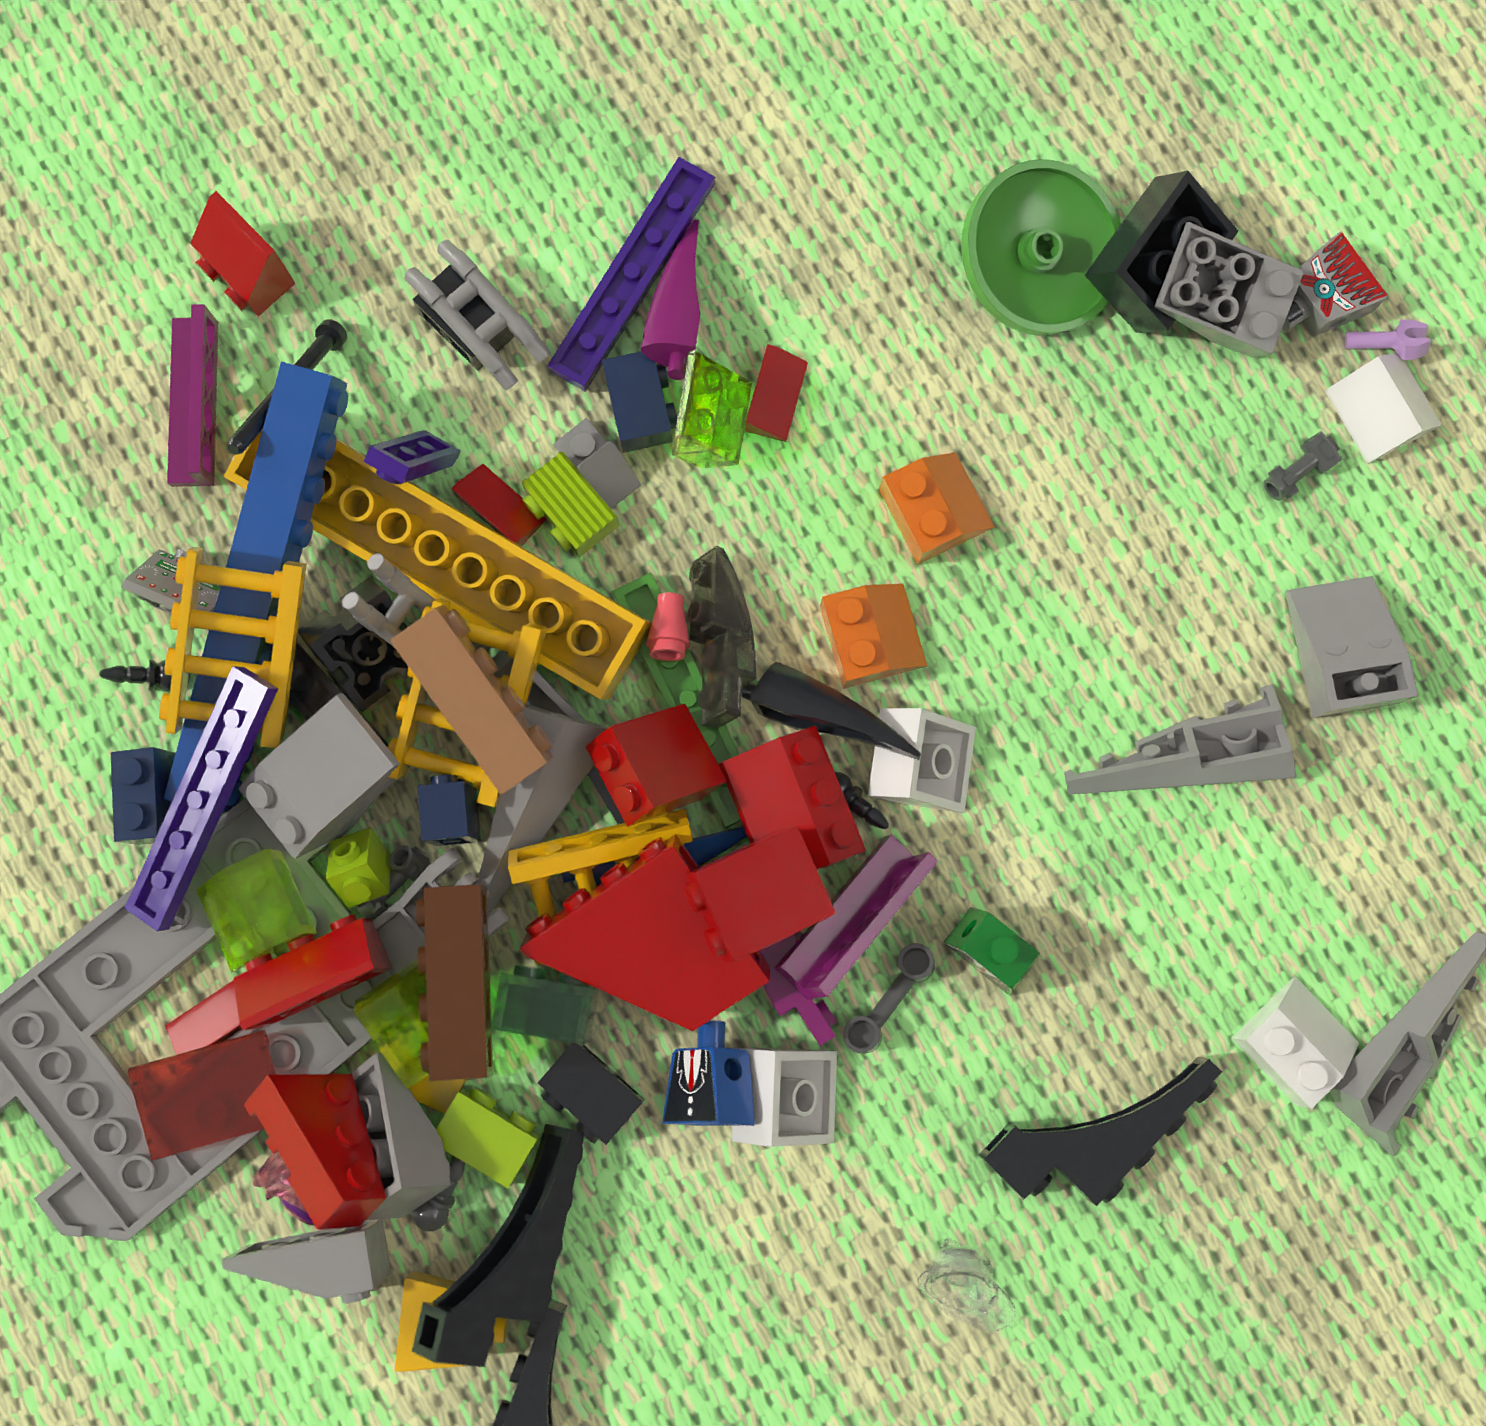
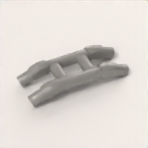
M444 240L439 244L437 252L463 278L465 282L448 297H445V294L438 286L415 267L410 268L405 273L404 279L437 312L476 355V358L493 375L502 388L507 391L518 382V379L496 350L488 343L504 328L508 327L537 363L543 361L551 352L538 337L537 332L528 321L513 308L483 275L478 266L451 241ZM479 295L495 313L475 330L459 310Z
M377 553L369 558L367 562L368 568L377 575V578L394 593H398L385 616L372 605L366 603L355 592L345 595L342 605L360 624L393 646L390 640L402 632L399 627L413 605L423 612L426 606L432 607L435 599L410 581L409 577L393 566L384 556ZM471 642L473 646L476 648V650L482 647L488 653V651L491 648L488 646Z

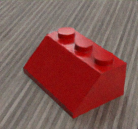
M816 725L776 738L719 764L727 780L726 784L750 843L773 832L798 826L817 871L866 851Z
M355 914L346 916L331 923L329 926L332 932L315 939L313 934H308L287 944L289 952L273 959L271 953L247 962L245 964L247 971L234 977L238 1022L241 1029L250 1030L269 1027L393 969L372 919L360 918L357 920Z

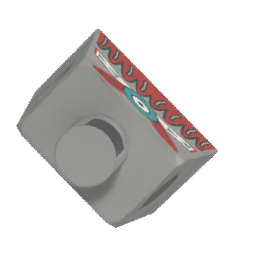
M1342 231L1334 235L1298 268L1303 270L1304 273L1282 330L1288 331L1303 322L1314 337L1372 313L1388 297Z

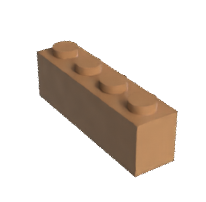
M445 605L436 607L390 641L502 795L553 758L549 752V749L553 747L552 743L538 724L531 727L521 713L525 709V705L511 686L504 689L494 673L498 668L487 651L482 647L476 650L466 634L470 632V628L459 612L455 609L449 612Z

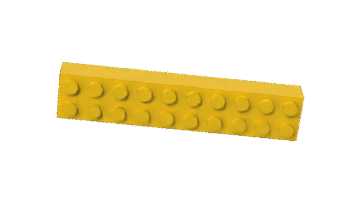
M262 431L242 454L234 456L223 476L247 490ZM336 438L335 452L332 458L326 461L322 476L325 482L324 493L320 502L314 505L310 520L313 524V530L367 562L372 555L381 554L393 566L409 577L410 581L435 600L444 599L450 601L449 610H457L463 619L470 623L513 634L515 630L521 632L523 625L528 623L547 627L538 663L600 700L611 699L648 635L652 622L413 482L393 484L383 480L376 474L377 469L363 462L365 454Z

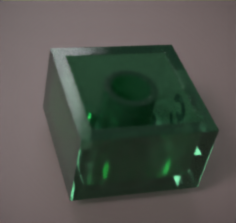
M515 965L514 972L501 973L491 1029L582 1045L591 1041L600 989L561 972L559 980L546 978L547 969L526 965Z

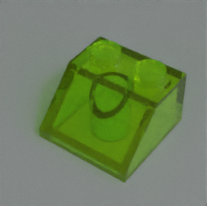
M266 848L222 869L196 889L231 972L244 968L247 962L269 953L272 955L287 948V944L308 934H317L282 851Z

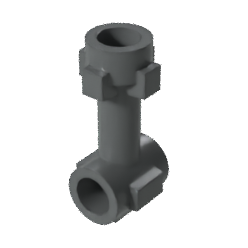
M1322 431L1318 432L1300 446L1305 455L1285 470L1280 465L1272 469L1268 473L1269 477L1263 482L1267 493L1277 501H1281L1285 497L1288 499L1299 491L1295 483L1316 468L1322 474L1340 462L1342 457L1337 452L1340 448L1331 436L1326 437Z
M407 845L397 847L392 852L389 860L390 866L393 869L390 876L389 894L356 905L355 908L365 918L372 920L384 913L389 907L385 901L408 879L415 882L431 864L430 858L424 851L416 846L414 848H410Z

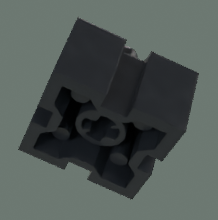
M369 577L348 592H355L384 616L393 603L386 591ZM345 608L335 616L323 610L298 629V634L315 657L328 669V674L345 696L361 712L391 691L385 682L396 673L405 680L409 677L407 675L408 665L396 648L360 624ZM402 622L399 628L403 631L408 626Z

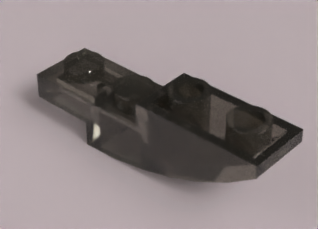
M715 546L692 562L689 572L691 604L687 613V618L690 622L689 640L704 645L700 659L703 667L702 690L699 695L701 726L714 730L741 716V688L757 679L756 651L749 610L734 567L724 548Z

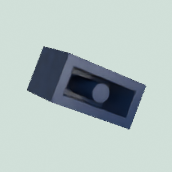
M641 351L603 359L604 373L622 452L626 453L673 442L671 429L679 428L674 403L665 404L662 389L669 388L665 366L650 360Z
M155 747L111 752L114 842L135 845L154 843L172 803L163 798L176 752Z
M457 775L430 777V784L418 785L422 841L434 846L481 842L478 803H476L478 798L477 789L458 779Z

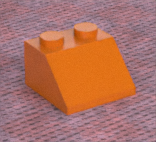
M956 452L920 458L882 478L879 491L917 564L925 562L995 527Z
M903 583L864 585L822 597L820 610L843 689L927 667Z

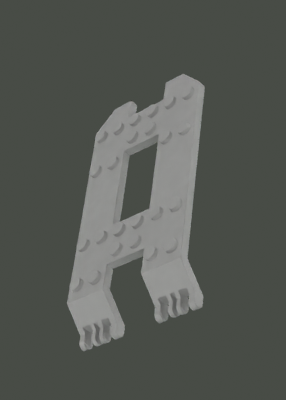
M388 777L333 840L341 838L350 831L376 798L390 787L396 779ZM244 798L220 817L169 930L157 932L124 909L133 890L132 888L0 993V1113L19 1099L71 1167L34 1198L59 1233L76 1237H106L109 1240L128 1241L134 1238L264 1130L257 1115L250 1117L244 1104L267 1075L332 1074L419 1001L420 994L427 993L426 974L420 975L418 970V947L425 946V927H418L417 899L424 898V887H441L438 881L446 873H450L461 864L462 858L454 848L449 849L431 863L402 897L373 921L393 969L269 1027L250 1030L240 1029L150 1104L97 1035L236 922L241 925L263 955L271 953L273 959L289 952L287 944L300 937L313 934L315 939L332 932L329 926L331 923L352 915V913L311 862L330 847V842L294 859L248 800ZM469 872L459 879L455 886L475 885L479 879L474 873ZM487 890V900H489L490 893ZM497 908L488 915V939L510 921V917L502 908Z

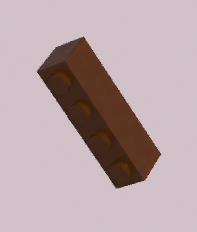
M481 884L424 887V898L417 899L416 903L418 927H425V946L418 947L417 956L419 974H426L427 992L426 994H420L419 997L421 1023L427 1022L428 1042H422L420 1049L422 1071H429V1081L493 1076L487 887Z

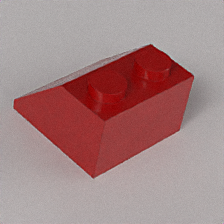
M217 191L211 194L190 242L200 256L195 263L212 282H215L219 277L224 281L228 288L223 292L240 311L249 307L259 317L296 283L275 250Z

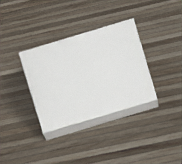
M1397 353L1376 357L1325 390L1367 464L1442 426L1405 361Z

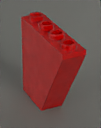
M675 834L665 842L661 837H658L645 845L638 852L641 858L626 867L621 862L609 869L600 878L603 883L590 892L584 887L573 893L562 903L565 909L553 917H550L548 913H544L533 920L525 928L527 934L519 949L525 956L690 1031H694L770 981V966L759 951L736 962H723L721 956L714 957L704 937V931L709 928L702 912H694L684 890V887L689 885L685 874L700 867Z

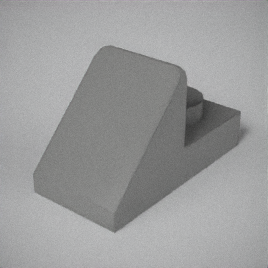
M587 418L553 443L558 453L563 451L611 509L641 486V483L611 440L607 442Z

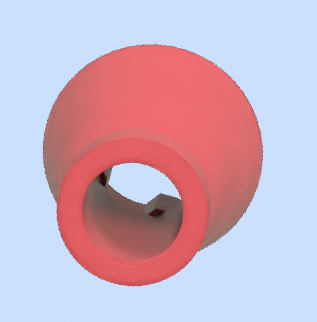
M661 593L657 598L656 610L646 641V646L650 648V656L656 660L670 662L682 660L685 658V651L690 648L684 612V597L678 593Z

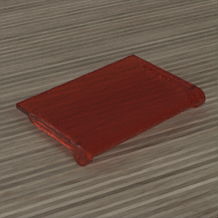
M265 1030L128 1069L129 1081L152 1161L264 1129L257 1115L250 1117L244 1104L267 1075H276L269 1051V1038Z

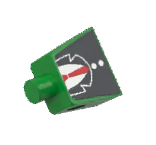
M972 907L969 908L944 940L945 945L1010 996L1038 961L1040 955L1035 948L991 913Z

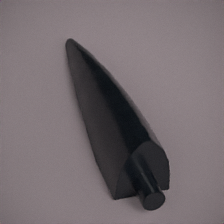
M775 662L769 666L758 684L742 680L738 686L737 696L751 701L758 714L795 730H803L816 725L820 733L861 741L910 758L920 759L921 753L868 709L838 690L792 667Z

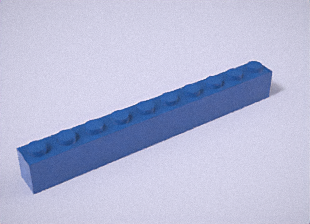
M281 361L226 568L274 575L275 570L283 571V564L287 561H300L302 550L309 544L312 537L313 524L310 520L314 505L320 502L324 493L325 482L322 476L326 461L332 458L336 449L337 439L334 432L338 417H341L347 408L348 392L346 388L348 383L329 374ZM221 586L214 612L268 620L269 616L277 617L279 599L272 598L269 592ZM209 630L202 657L262 665L263 661H271L273 644L266 643V638ZM197 674L190 701L216 704L227 678ZM185 718L163 799L173 801L208 721ZM255 742L251 748V751L246 759L245 764L250 760L252 756ZM243 768L223 812H228L238 803L242 793L239 788L243 784L240 781Z

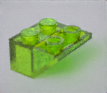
M689 351L672 455L701 468L739 465L752 382L697 351Z
M418 959L355 1000L354 1014L407 1089L429 1075V1071H422L420 1060L421 1043L428 1042L427 1022L421 1023L419 1016L420 994H426L427 992L426 974H419Z

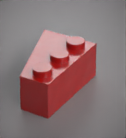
M352 1074L267 1075L245 1102L244 1107L250 1117L257 1115L269 1135L266 1144L272 1154L279 1152L292 1174L288 1181L317 1230L360 1227L384 1202L386 1195Z

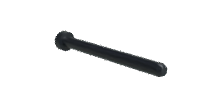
M332 319L322 321L315 330L316 340L294 365L314 370L329 351H337L345 344L347 332L344 327ZM274 388L228 440L227 448L230 453L234 455L242 454L263 430Z

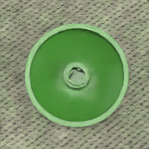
M1036 159L1011 166L987 182L977 193L968 209L962 230L961 250L963 266L969 284L983 307L998 321L1014 330L1030 335L1047 336L1075 329L1097 316L1109 303L1084 275L1121 225L1119 216L1110 198L1098 183L1072 165L1055 160Z

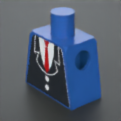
M709 1020L698 1028L697 1048L675 1049L672 1053L663 1124L754 1126L755 1118L749 1053L744 1049L725 1048V1022Z

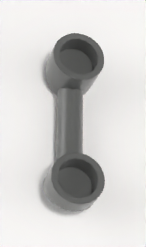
M913 943L904 947L898 957L900 974L868 1017L857 1016L848 1021L844 1028L843 1036L846 1045L851 1050L860 1054H867L876 1050L882 1042L881 1028L915 983H922L932 976L935 969V959L930 949L925 945Z

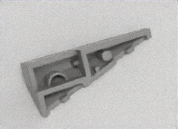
M1273 684L1260 688L1263 699L1242 708L1236 699L1224 703L1226 714L1223 716L1203 720L1194 716L1135 742L1138 752L1115 761L1111 753L1100 756L1101 768L1077 774H1074L1071 769L1065 771L1064 775L1068 794L1296 778L1293 750L1283 724L1282 709Z
M526 705L525 709L521 711L531 727L538 724L546 733L553 746L549 749L553 758L501 795L499 793L478 877L479 881L477 882V884L486 886L490 893V898L487 900L488 915L512 885L508 870L509 850L542 842L570 802V798L583 779L594 767L585 746L608 727L577 717L564 716L532 705Z
M1475 932L1351 1061L1345 1076L1330 1090L1336 1108L1393 1156H1396L1401 1147V1144L1396 1141L1394 1135L1403 1116L1415 1118L1419 1107L1412 1102L1428 1078L1433 1079L1462 1017L1457 1014V1010L1454 1008L1458 997L1463 989L1474 992L1479 980L1472 975L1486 956V934Z

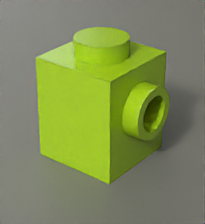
M371 827L330 841L326 880L348 908L389 894L391 866L389 860L391 854Z

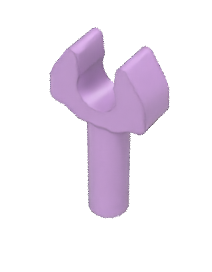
M1400 320L1399 325L1394 331L1346 332L1345 349L1393 348L1402 360H1414L1428 354L1431 339L1426 338L1427 324L1415 320Z

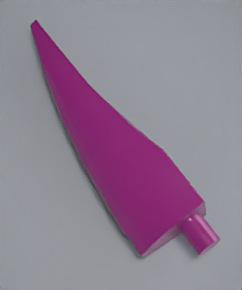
M699 219L692 221L664 268L652 299L641 344V352L650 360L668 367V377L673 380H682L685 377V372H688L697 344L700 308L696 288L695 259Z

